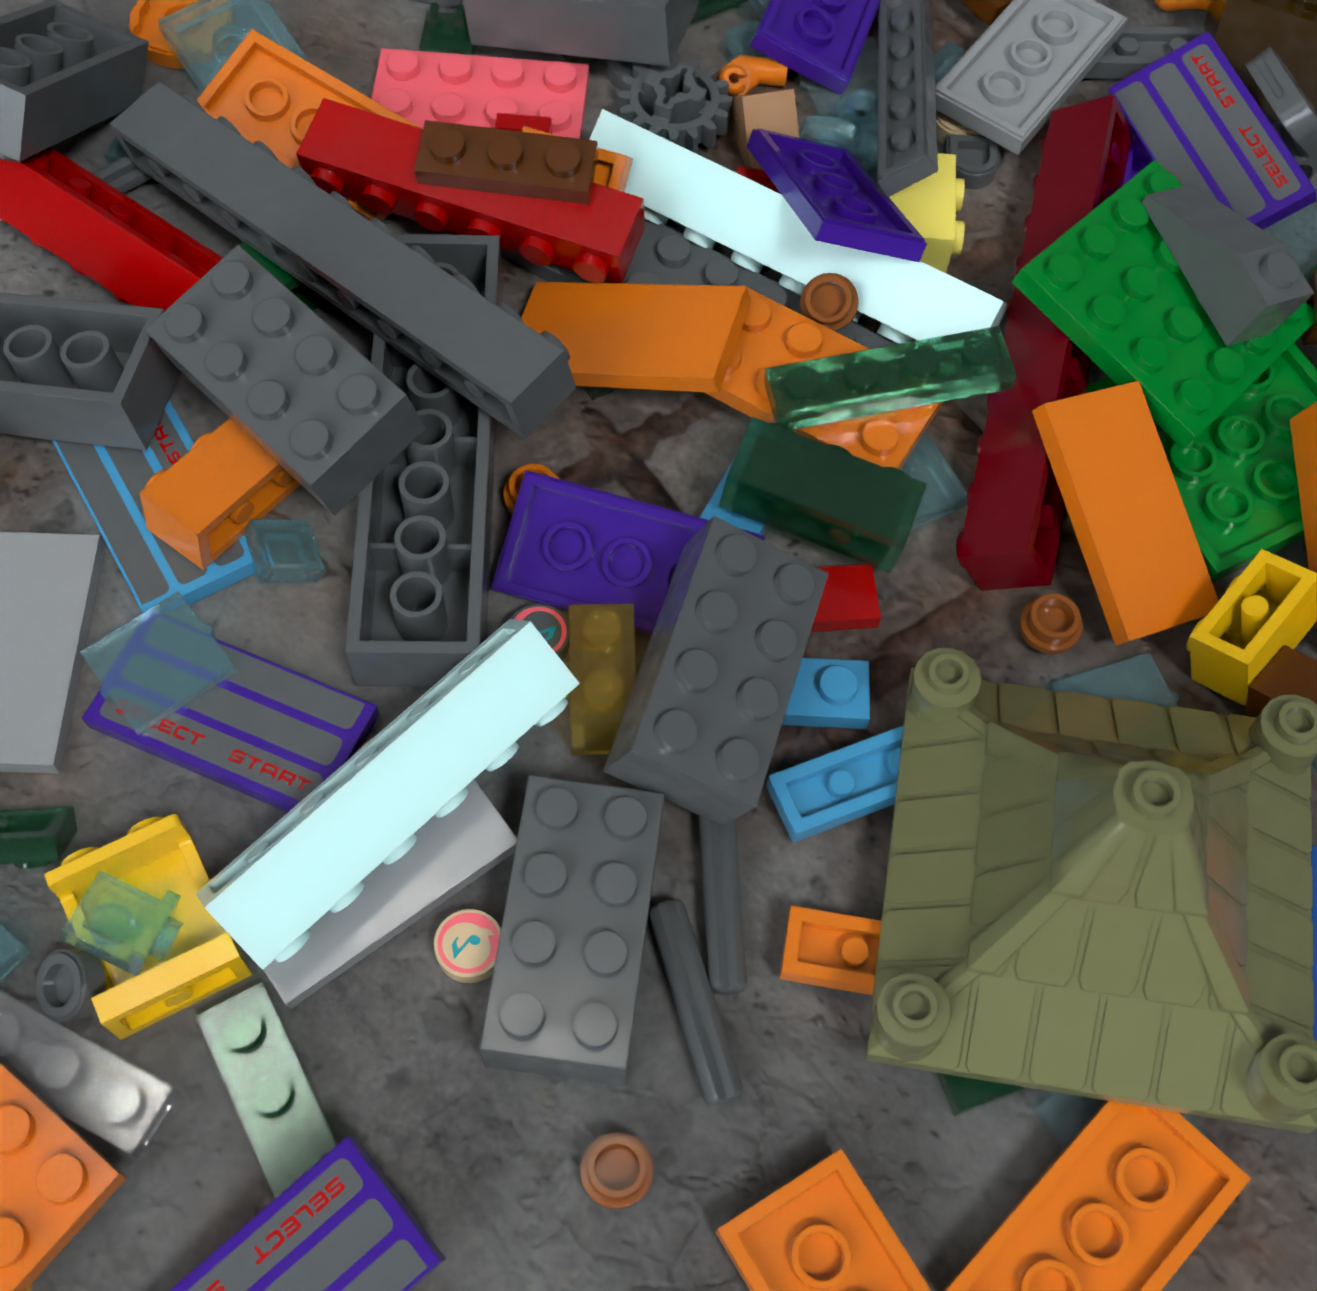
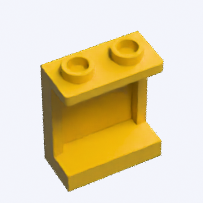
M172 814L167 817L156 816L142 820L132 826L126 836L100 848L87 847L75 851L62 861L61 866L44 875L49 889L62 903L79 948L93 951L104 967L106 977L105 992L92 997L91 1000L100 1023L120 1040L253 975L241 946L204 908L195 894L211 880V877L193 836L178 814Z

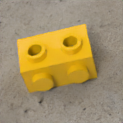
M1261 549L1241 575L1233 579L1225 594L1208 615L1202 618L1193 628L1187 642V650L1190 652L1191 680L1246 707L1249 685L1284 645L1295 649L1317 621V573Z

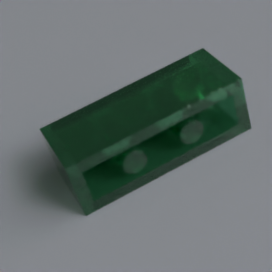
M752 417L728 472L718 507L891 573L906 545L927 483L911 478L900 469L882 467L856 457L840 446L825 445L796 434L785 425L767 423Z

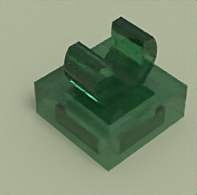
M431 2L429 10L426 12L419 51L475 55L477 45H471L464 6L458 5L457 14L443 13L438 11V3Z

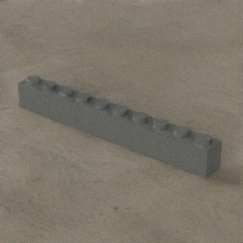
M157 82L109 123L135 166L522 438L526 439L576 389L568 364L570 360L569 352L553 334L547 331H543L541 334L537 333L525 325L520 316L504 302H498L495 305L480 295L476 287L462 274L455 273L451 276L439 268L424 249L418 245H412L409 248L397 240L391 230L379 219L371 218L367 220L358 214L352 205L338 192L332 191L328 194L316 186L312 178L303 169L296 165L290 169L281 163L264 143L258 140L251 143L241 136L229 120L222 116L215 119L206 113L198 101L190 94L183 93L180 96L161 82Z

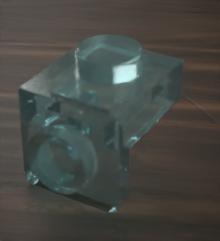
M100 870L62 929L60 939L137 976L141 973L150 956L163 961L184 923L173 918L181 895L168 889L163 899L159 900Z

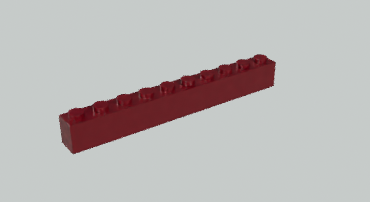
M1114 94L1051 112L1047 135L1043 136L1041 141L1042 160L1039 174L1035 175L1033 179L1034 198L1031 212L1025 217L1024 221L1025 240L1022 254L1016 259V275L1026 264L1123 186L1132 132ZM1016 286L1014 287L1013 297L1007 302L1009 307L1006 310L1007 325L1004 339L997 348L998 368L994 387L989 389L987 395L988 415L984 434H981L977 441L978 462L974 481L969 484L967 489L968 510L963 532L959 533L956 540V554L960 565L967 570L982 591L1052 584L1065 503L1032 410L1044 403L1086 394L1092 361Z

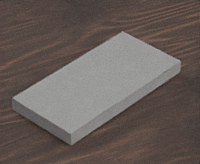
M1013 0L935 86L936 110L1019 155L1049 120L1051 112L1060 107L1121 35L1128 18L1094 0Z
M0 532V772L61 773L106 547L100 535Z
M475 779L466 786L469 791L468 795L458 807L443 817L438 818L434 815L414 833L417 836V840L405 855L388 865L382 862L362 880L364 888L352 903L336 913L328 910L308 929L310 937L298 952L283 962H277L274 959L263 969L285 1005L292 1009L515 853L517 837Z

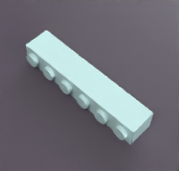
M509 619L196 892V896L204 908L262 970L274 959L277 962L289 959L307 942L310 937L308 929L328 910L336 913L352 903L364 888L362 880L382 862L388 865L405 855L415 844L417 836L414 833L434 815L438 818L443 817L458 807L468 795L469 791L466 786L485 769L493 771L511 759L519 748L516 741L534 724L538 727L543 726L556 718L568 704L565 696L580 683L531 621Z

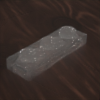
M0 991V1061L55 1112L139 1159L180 1092Z

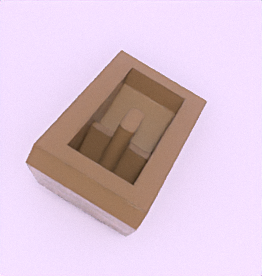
M794 89L771 90L732 97L731 118L729 122L745 167L763 170L747 148L753 129L757 130V128L799 138Z

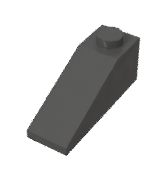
M1190 184L1148 194L1141 203L1226 347L1271 334L1314 294L1300 271L1297 262L1292 258L1283 242L1196 186Z

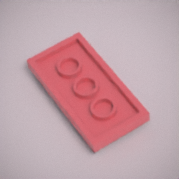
M381 48L371 99L422 129L425 120L495 128L497 113L552 117V134L582 139L589 86V64Z

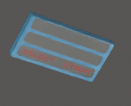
M170 400L167 402L147 451L52 440L145 618H147L150 612L165 618L264 570L262 562L246 533L206 569L202 570L147 529L139 492L145 488L147 482L155 473L170 468L187 454L194 444Z

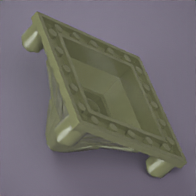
M936 648L925 653L917 662L916 667H911L908 678L865 1061L1306 1134L1316 1130L1317 1041L1313 1039L1314 982L1312 966L1314 962L1311 866L1312 813L1310 811L1311 763L1317 757V704L1299 695H1281L1270 700L1257 718L1234 714L1223 715L1212 711L1191 708L1165 707L1154 703L1133 700L1107 699L1096 695L1067 691H1049L1044 688L1009 683H991L987 680H981L980 669L974 659L963 651L953 648Z

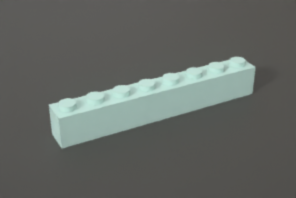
M604 109L600 113L589 140L597 141L599 148L633 158L624 192L644 198L645 219L658 225L660 223L666 225L670 218L686 226L683 233L684 238L704 248L709 247L713 249L717 241L734 250L730 258L732 262L760 274L763 266L766 265L782 273L779 285L799 295L802 294L806 284L814 277L824 273L840 274L852 282L858 294L859 306L853 321L858 322L862 313L882 323L877 333L905 347H908L911 339L914 338L932 347L928 355L929 359L956 372H959L963 363L972 367H978L1009 304L921 261L914 262L816 241L781 194Z

